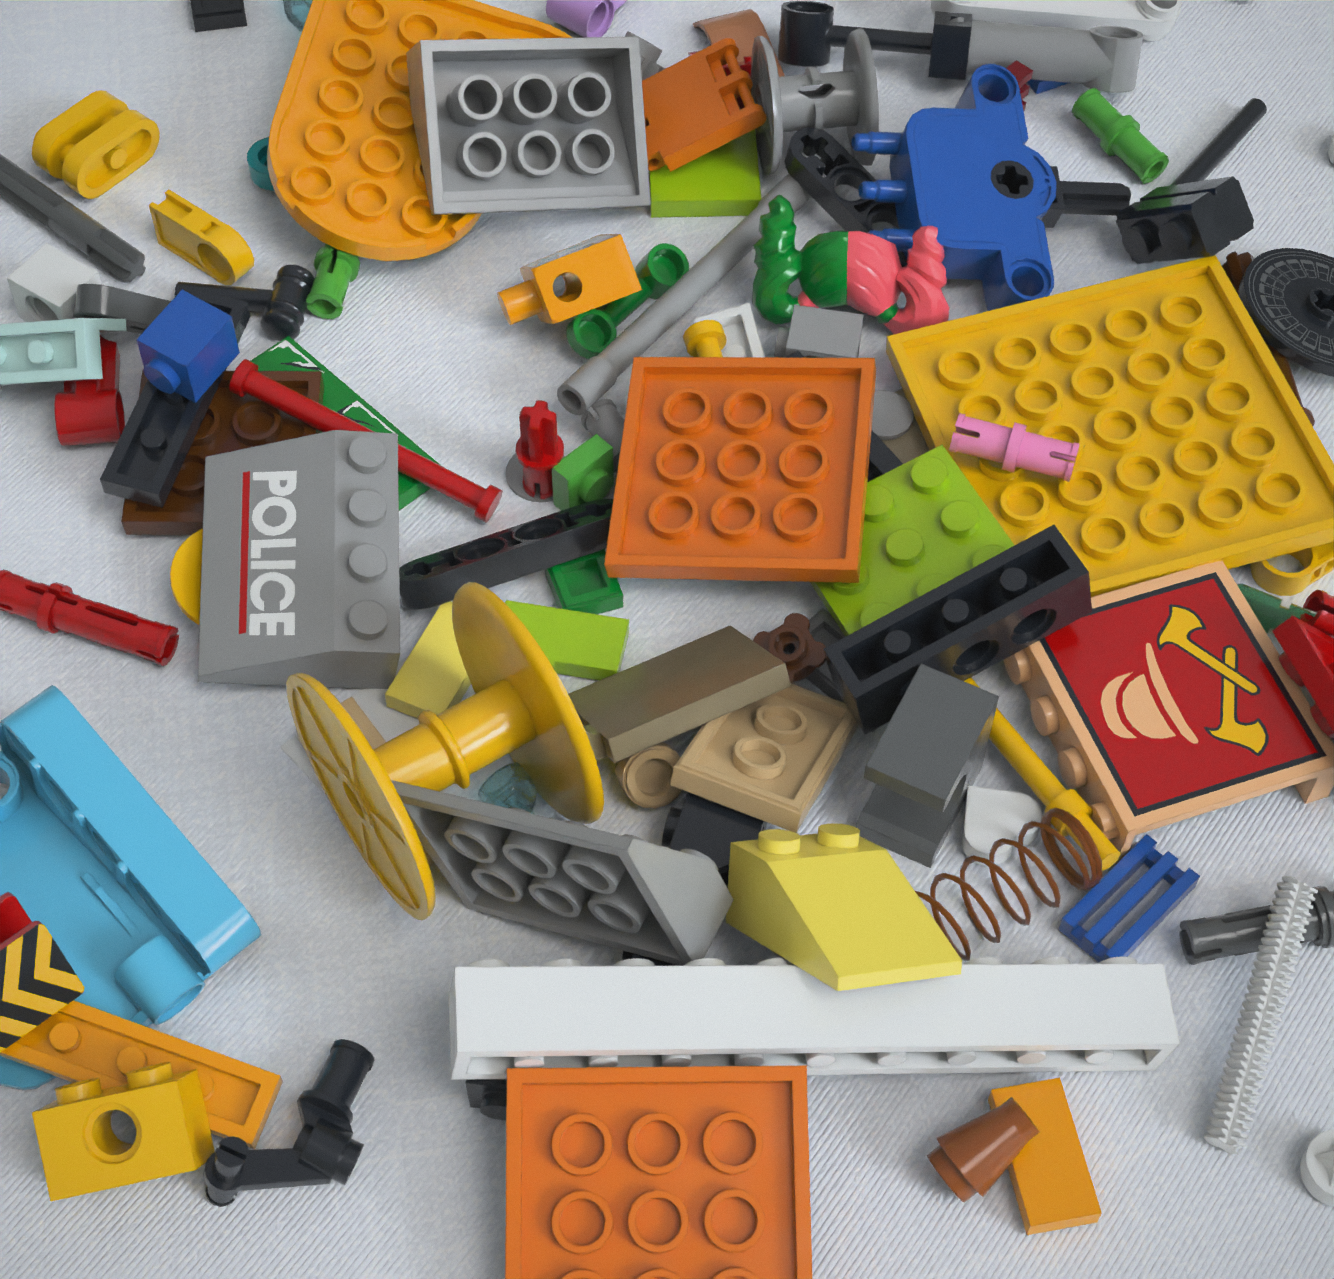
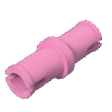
M959 413L955 424L956 431L953 432L950 443V452H960L1003 463L1002 470L1014 473L1015 468L1019 467L1064 479L1063 481L1070 482L1080 443H1070L1026 432L1027 425L1014 422L1013 428L967 417L966 414Z

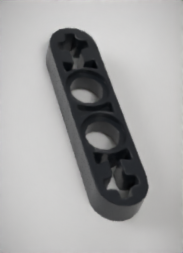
M803 128L791 137L784 160L786 170L845 231L868 233L870 230H873L872 224L876 222H887L899 229L895 203L863 199L848 201L836 193L834 189L836 186L850 185L859 190V185L863 181L874 182L876 179L833 136L818 128ZM898 252L901 266L908 265L904 253Z
M598 499L402 565L399 568L400 596L403 606L409 609H426L453 601L457 590L468 582H476L486 588H491L607 548L613 499Z

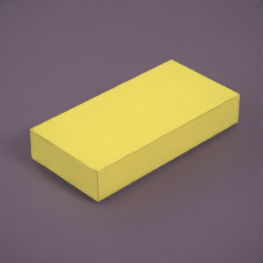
M450 601L439 606L386 691L387 707L418 719V716L424 710H430L438 715L462 700L471 683L464 668L454 635L452 623L453 602Z

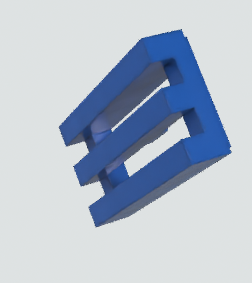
M1147 834L1061 920L1058 930L1097 962L1113 957H1128L1196 887L1200 875L1191 868H1188L1186 872L1176 866L1178 858L1169 851L1164 855L1159 853L1155 849L1157 842ZM1143 864L1150 868L1088 932L1081 927ZM1162 879L1172 885L1110 949L1101 943Z

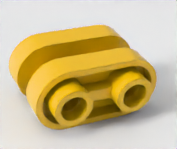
M99 90L89 94L37 131L33 140L32 158L39 168L55 178L63 179L69 188L81 196L93 199L107 192L150 160L159 143V128L154 121L140 112L129 110L123 101L112 94Z

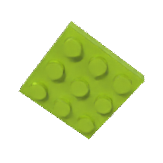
M940 445L867 482L859 583L810 582V584L846 637L1015 545L945 447Z

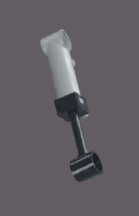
M814 1L785 2L781 5L777 58L783 63L794 66L816 67L826 65L830 62L831 46L845 48L849 34L861 27L833 25L834 8L825 3ZM935 11L933 33L863 28L868 35L872 50L930 55L928 77L966 80V74L973 75L975 70L982 65L996 64L1007 68L1017 60L1033 70L1032 80L1079 83L1090 89L1096 88L1098 91L1111 93L1130 92L1135 89L1143 40L1141 32L1120 26H1096L1086 30L976 21L972 20V14Z

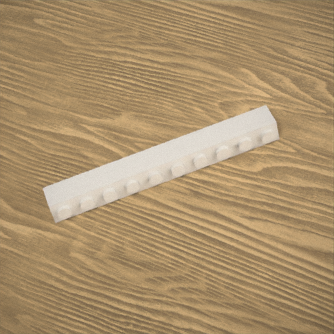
M981 957L962 964L961 974L842 991H836L784 958L766 959L756 965H726L724 961L719 959L702 958L690 961L684 966H655L652 961L640 958L622 960L613 966H583L579 961L573 959H554L540 966H510L502 960L483 959L474 961L467 965V967L454 968L448 996L451 1080L507 1079V1068L807 1065V1075L1156 1071L1180 1044L1164 964H1137L1136 959L1131 957H1113L1103 960L1098 964H1071L1067 958L1047 957L1034 961L1031 964H1003L1002 960L998 958Z

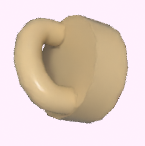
M665 742L620 760L615 766V773L620 787L632 802L643 808L656 809L668 805L682 791L670 785L674 766L680 759V756Z

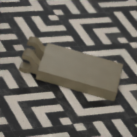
M730 625L568 695L586 731L596 761L608 756L616 763L791 686L786 664Z

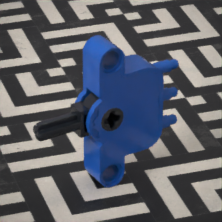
M985 64L975 70L955 108L933 107L921 109L911 116L902 133L873 131L856 133L852 136L851 141L854 151L890 155L889 169L891 180L863 181L859 185L858 192L859 197L863 200L895 203L899 229L884 228L882 231L870 230L868 233L896 244L897 252H903L907 260V250L913 246L912 236L914 232L922 226L937 227V241L944 247L945 257L942 264L946 268V278L982 280L987 311L1049 296L1054 288V275L1045 228H1053L1062 214L1117 216L1118 212L1130 205L1131 191L1129 187L1121 183L1060 181L1057 166H1050L1037 151L1025 145L1029 138L1018 82L1008 69L996 64Z

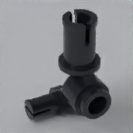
M339 1039L334 1041L330 1054L311 1090L303 1091L297 1100L303 1128L293 1148L248 1150L245 1141L238 1137L231 1136L222 1139L219 1142V1148L216 1147V1151L207 1159L203 1173L204 1182L207 1185L205 1192L208 1201L214 1206L224 1207L232 1204L235 1200L234 1195L237 1196V1193L240 1191L330 1184L332 1180L346 1185L364 1147V1144L352 1139L353 1132L350 1124L353 1120V1113L350 1107L367 1072L373 1066L375 1058L372 1053L362 1045L350 1040Z

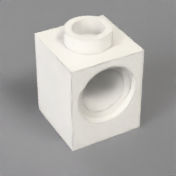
M48 243L44 244L7 277L18 315L27 322L75 319L76 317L73 316L77 286L79 284L102 285L99 271Z

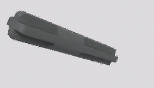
M0 154V194L123 281L132 282L137 275H143L146 267L143 265L145 256L142 252Z

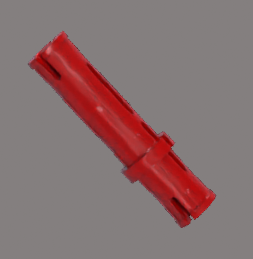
M5 569L0 571V610L28 618L36 622L41 630L52 634L59 632V630L72 633L122 652L143 657L161 666L167 665L175 654L179 641V635L177 634L179 630L174 626L157 621L154 622L139 617L136 614L80 597L73 593L71 587L58 582L47 585L26 579Z

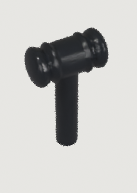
M285 265L277 272V279L273 282V290L178 282L175 287V296L181 290L189 293L191 288L246 301L248 302L249 311L264 312L260 324L262 330L269 337L281 341L290 336L294 340L298 337L300 326L304 323V313L307 307L306 299L315 278L309 270L302 266Z

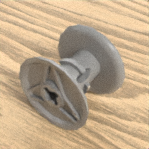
M862 27L853 30L847 38L844 48L843 71L819 73L817 67L805 68L804 75L779 77L774 51L769 41L763 36L754 38L751 56V80L753 82L751 94L755 104H760L763 107L767 117L765 123L755 129L758 155L765 175L776 172L782 156L783 132L798 131L803 128L823 130L824 128L847 127L850 146L852 136L856 133L879 132V103L875 64L868 35ZM823 84L816 90L800 91L802 86ZM851 146L856 160L861 165L870 166L873 164L876 154L854 151Z

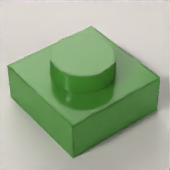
M595 434L562 458L560 463L553 467V503L558 509L562 511L586 502L603 499L611 487L614 486L613 447L599 435Z

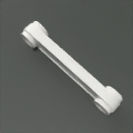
M931 0V10L934 16L935 11L972 14V20L1086 30L1096 26H1120L1141 32L1143 40L1159 41L1172 30L1181 13L1182 0Z

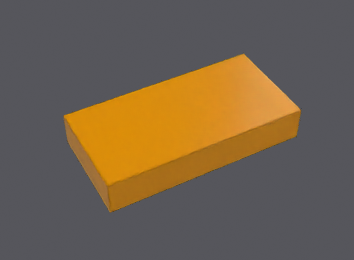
M1060 1077L992 1089L988 1097L990 1110L1001 1106L1009 1098L1013 1097L1040 1131V1133L1028 1141L1007 1168L1026 1234L1032 1235L1097 1223L1102 1212Z

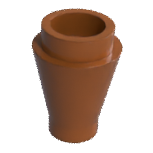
M1011 1097L1001 1106L937 1137L940 1145L930 1152L927 1157L945 1183L965 1203L977 1192L984 1197L1028 1141L1040 1133V1131L1021 1106Z

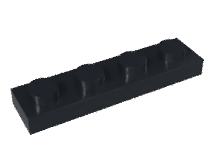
M191 288L190 294L232 316L237 343H239L251 317L248 302ZM226 369L196 403L176 392L172 394L165 393L147 380L100 478L104 493L163 508Z

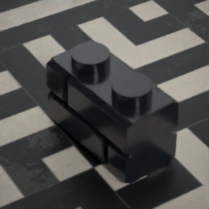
M1234 176L1157 187L1141 197L1140 202H1134L1118 212L1116 220L1122 235L1124 248L1129 253L1132 261H1135L1137 264L1152 263L1155 260L1161 262L1214 256L1230 245V241L1237 240L1254 229V219L1239 180H1236Z

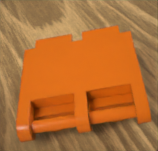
M722 39L642 81L649 171H655L667 165L671 172L765 123L767 118L765 111L760 104H755L750 92L753 86L751 77L748 72L741 70L738 63L739 48L734 39ZM725 64L728 65L731 72L728 76L723 67ZM741 97L745 108L740 109L736 98Z

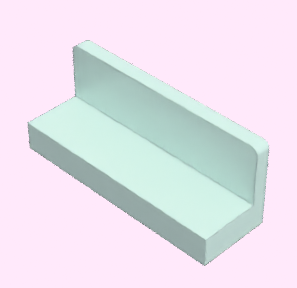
M75 318L0 324V385L103 379L100 333L127 331L126 319Z

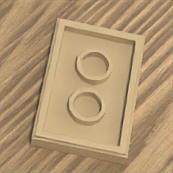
M791 684L786 689L703 724L675 764L670 785L797 833L856 732L858 723L845 703Z

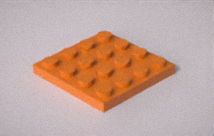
M634 357L604 562L608 578L859 583L876 382L875 358Z
M807 1065L507 1068L505 1279H812Z

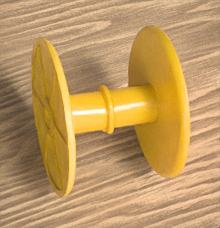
M468 582L457 590L452 603V623L456 643L475 694L438 715L430 710L422 711L418 716L419 725L379 747L372 749L346 709L320 681L308 674L296 673L290 675L286 682L287 699L297 732L315 774L338 818L367 865L391 897L409 915L421 921L427 919L435 908L434 881L420 839L391 780L439 792L452 784H457L462 789H465L470 785V774L509 754L518 769L545 802L570 821L581 824L593 823L601 817L604 807L602 781L593 749L580 717L560 678L536 640L516 614L496 594L476 582Z

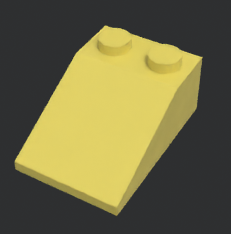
M823 824L818 827V834L799 835L788 830L769 829L759 832L757 840L731 842L728 890L734 900L726 914V923L836 991L961 974L962 959L885 848L861 837L858 828L846 824Z

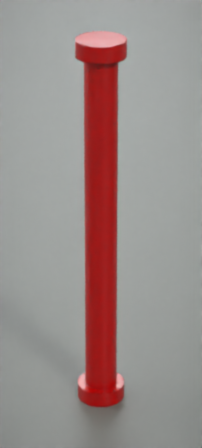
M244 359L238 365L229 384L230 392L240 397L249 394L321 432L332 430L374 432L259 373L258 365L247 359ZM398 444L399 472L475 510L474 517L485 523L489 521L501 499L503 492L501 489L493 485H489L486 489Z

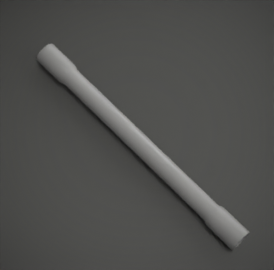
M790 174L786 175L772 188L748 216L602 352L587 360L557 389L558 400L568 412L574 415L584 414L615 384L617 377L633 363L634 357H640L754 249L753 245L762 238L759 232L760 216L770 212L768 203L777 195H782L790 202L795 213L811 198Z

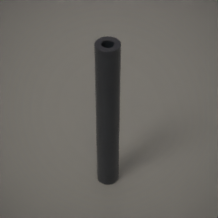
M1257 98L1250 99L1171 185L1204 181L1266 114L1267 107L1265 103Z

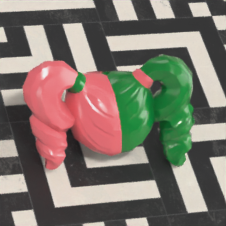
M777 195L768 203L769 213L760 216L759 232L762 238L753 245L756 251L754 263L758 269L753 281L752 304L765 320L776 325L791 323L794 305L814 308L849 305L860 312L875 317L893 335L948 321L950 308L941 290L947 284L946 268L942 264L945 257L944 247L937 241V227L922 226L914 232L912 236L913 246L907 250L908 265L902 267L896 244L862 231H833L818 234L809 240L800 251L795 249L797 227L793 222L794 211L790 202L782 195ZM798 278L802 291L798 296H792L788 293L790 284ZM901 291L905 294L907 301L903 309H899L897 305Z

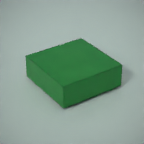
M605 549L545 569V576L558 608L591 614H601L623 608V593L617 578H608L604 566Z

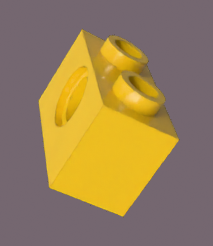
M166 1062L127 1072L128 1084L102 1090L100 1079L92 1078L55 1088L57 1100L32 1112L50 1201L197 1170L205 1164L215 1150L197 1069L173 1074L171 1063ZM114 1110L125 1112L134 1121L136 1127L134 1144L125 1143L114 1134L111 1127V1116Z

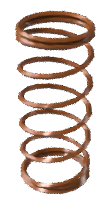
M1056 807L1050 809L1048 812L1043 813L1040 823L1031 821L1023 825L1019 833L1018 842L1005 838L995 841L990 849L989 860L974 855L965 858L960 868V878L941 873L936 875L932 881L930 896L915 891L920 898L931 904L936 923L963 961L970 960L971 949L959 924L936 901V886L939 881L949 879L960 885L964 903L978 930L990 942L1000 943L1001 930L992 910L982 896L970 884L965 882V871L968 865L977 861L989 866L994 888L1006 911L1019 924L1029 925L1031 913L1028 903L1011 877L994 863L995 852L998 847L1005 844L1018 848L1021 866L1033 891L1049 907L1059 908L1061 896L1056 882L1043 862L1030 849L1023 846V841L1027 830L1034 827L1041 828V837L1050 858L1072 886L1078 890L1085 891L1099 884L1103 871L1098 848L1090 833L1070 812ZM1052 817H1056L1066 824L1080 841L1091 866V879L1081 856L1072 844L1061 833L1052 828ZM1055 837L1076 860L1082 875L1074 870L1065 859L1056 843ZM1025 854L1038 866L1046 877L1053 891L1055 902L1050 901L1038 887L1026 862ZM996 872L1006 881L1017 896L1026 919L1018 916L1010 906L1002 891ZM968 892L985 911L993 926L996 937H993L982 925L973 909ZM939 912L947 919L957 933L963 945L965 955L959 951L951 940Z

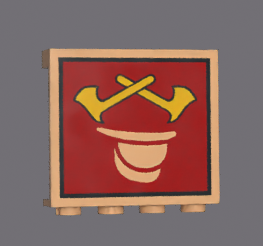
M1223 561L1196 566L1091 597V613L1004 659L1006 671L1014 684L1022 685L1031 702V716L1036 729L1042 736H1049L1058 753V766L1065 784L1070 789H1077L1079 795L1093 810L1091 816L1093 822L1120 852V857L1115 862L1116 864L1129 852L1135 835L1292 785L1295 786L1304 803L1307 804L1328 797L1334 786V744L1315 722L1310 712L1311 706L1299 686L1283 669L1278 658V651Z

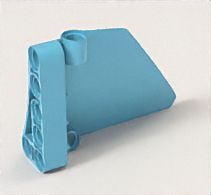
M49 686L1 720L0 783L7 785L9 789L6 795L0 799V896L6 892L12 893L32 922L40 921L47 928L84 986V992L74 1001L146 1027L152 1023L159 1025L166 1022L182 1011L200 994L205 986L203 982L205 979L261 936L257 923L240 900L56 686ZM0 1056L1 1086L31 1090L37 1089L56 1078V1076Z

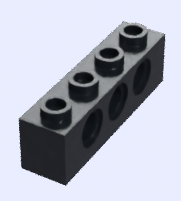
M1052 525L825 647L823 650L833 685L864 735L890 722L921 664L965 681L1091 613L1089 571L1056 526Z

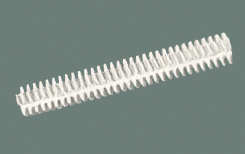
M1282 876L1284 882L1277 883L1278 890L1274 892L1276 898L1272 899L1274 906H1270L1272 914L1267 916L1269 922L1265 923L1267 929L1263 930L1265 937L1261 938L1263 945H1259L1260 953L1256 954L1258 961H1254L1256 969L1251 971L1254 977L1249 978L1251 985H1247L1249 993L1244 995L1247 1001L1242 1002L1244 1009L1240 1010L1242 1017L1237 1020L1240 1026H1235L1238 1034H1233L1235 1042L1230 1044L1233 1050L1228 1051L1230 1058L1226 1059V1063L1229 1067L1223 1068L1226 1075H1221L1223 1083L1218 1085L1222 1092H1216L1219 1100H1214L1213 1103L1216 1108L1211 1109L1214 1117H1209V1121L1212 1125L1206 1126L1210 1134H1204L1205 1140L1210 1145L1222 1148L1231 1154L1240 1155L1236 1149L1246 1147V1144L1239 1142V1139L1244 1140L1249 1137L1241 1132L1251 1130V1127L1244 1125V1122L1249 1124V1122H1253V1118L1247 1117L1246 1114L1251 1115V1113L1256 1112V1110L1248 1107L1258 1105V1102L1252 1100L1251 1097L1256 1098V1096L1261 1094L1253 1091V1089L1258 1090V1088L1263 1087L1262 1084L1256 1083V1081L1265 1080V1076L1258 1074V1072L1263 1073V1071H1267L1268 1068L1260 1065L1270 1062L1269 1059L1263 1056L1268 1057V1055H1272V1051L1265 1048L1270 1049V1046L1275 1045V1043L1267 1040L1277 1038V1035L1270 1033V1031L1275 1032V1030H1279V1027L1272 1023L1277 1024V1022L1282 1020L1274 1015L1279 1016V1014L1284 1013V1010L1279 1008L1282 1005H1286V1002L1282 1000L1289 995L1285 992L1291 988L1288 982L1293 981L1290 975L1295 973L1293 965H1297L1298 962L1295 961V958L1300 956L1297 951L1302 949L1300 941H1304L1302 933H1306L1307 930L1304 929V926L1309 924L1306 919L1311 917V914L1308 912L1309 909L1314 907L1311 905V901H1315L1316 898L1313 897V894L1318 892V890L1299 882L1292 876Z

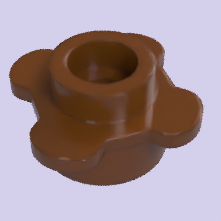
M799 613L789 614L781 626L771 632H759L753 639L755 643L786 664L791 684L794 681L808 677L815 668L821 667L826 661L823 650L825 645L814 640L809 632L810 622L808 618ZM788 645L795 646V651L792 654H785L784 648Z

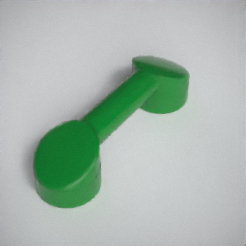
M662 243L653 247L635 268L642 288L641 291L610 302L602 310L592 309L579 314L567 325L566 337L572 349L588 360L602 352L616 338V327L647 299L660 298L689 271V262L685 254L672 244Z

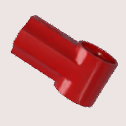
M100 335L103 379L64 381V392H59L55 395V422L61 446L118 442L125 428V415L122 396L119 390L120 353L117 342L109 341Z

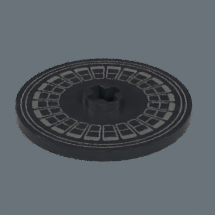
M1298 248L1274 249L1260 254L1249 264L1241 278L1239 297L1262 338L1275 350L1293 362L1312 371L1334 377V258L1315 251Z

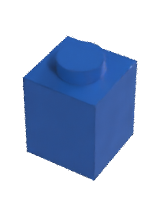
M181 290L136 339L146 378L159 390L168 394L176 392L194 403L201 398L240 353L232 316L184 290Z

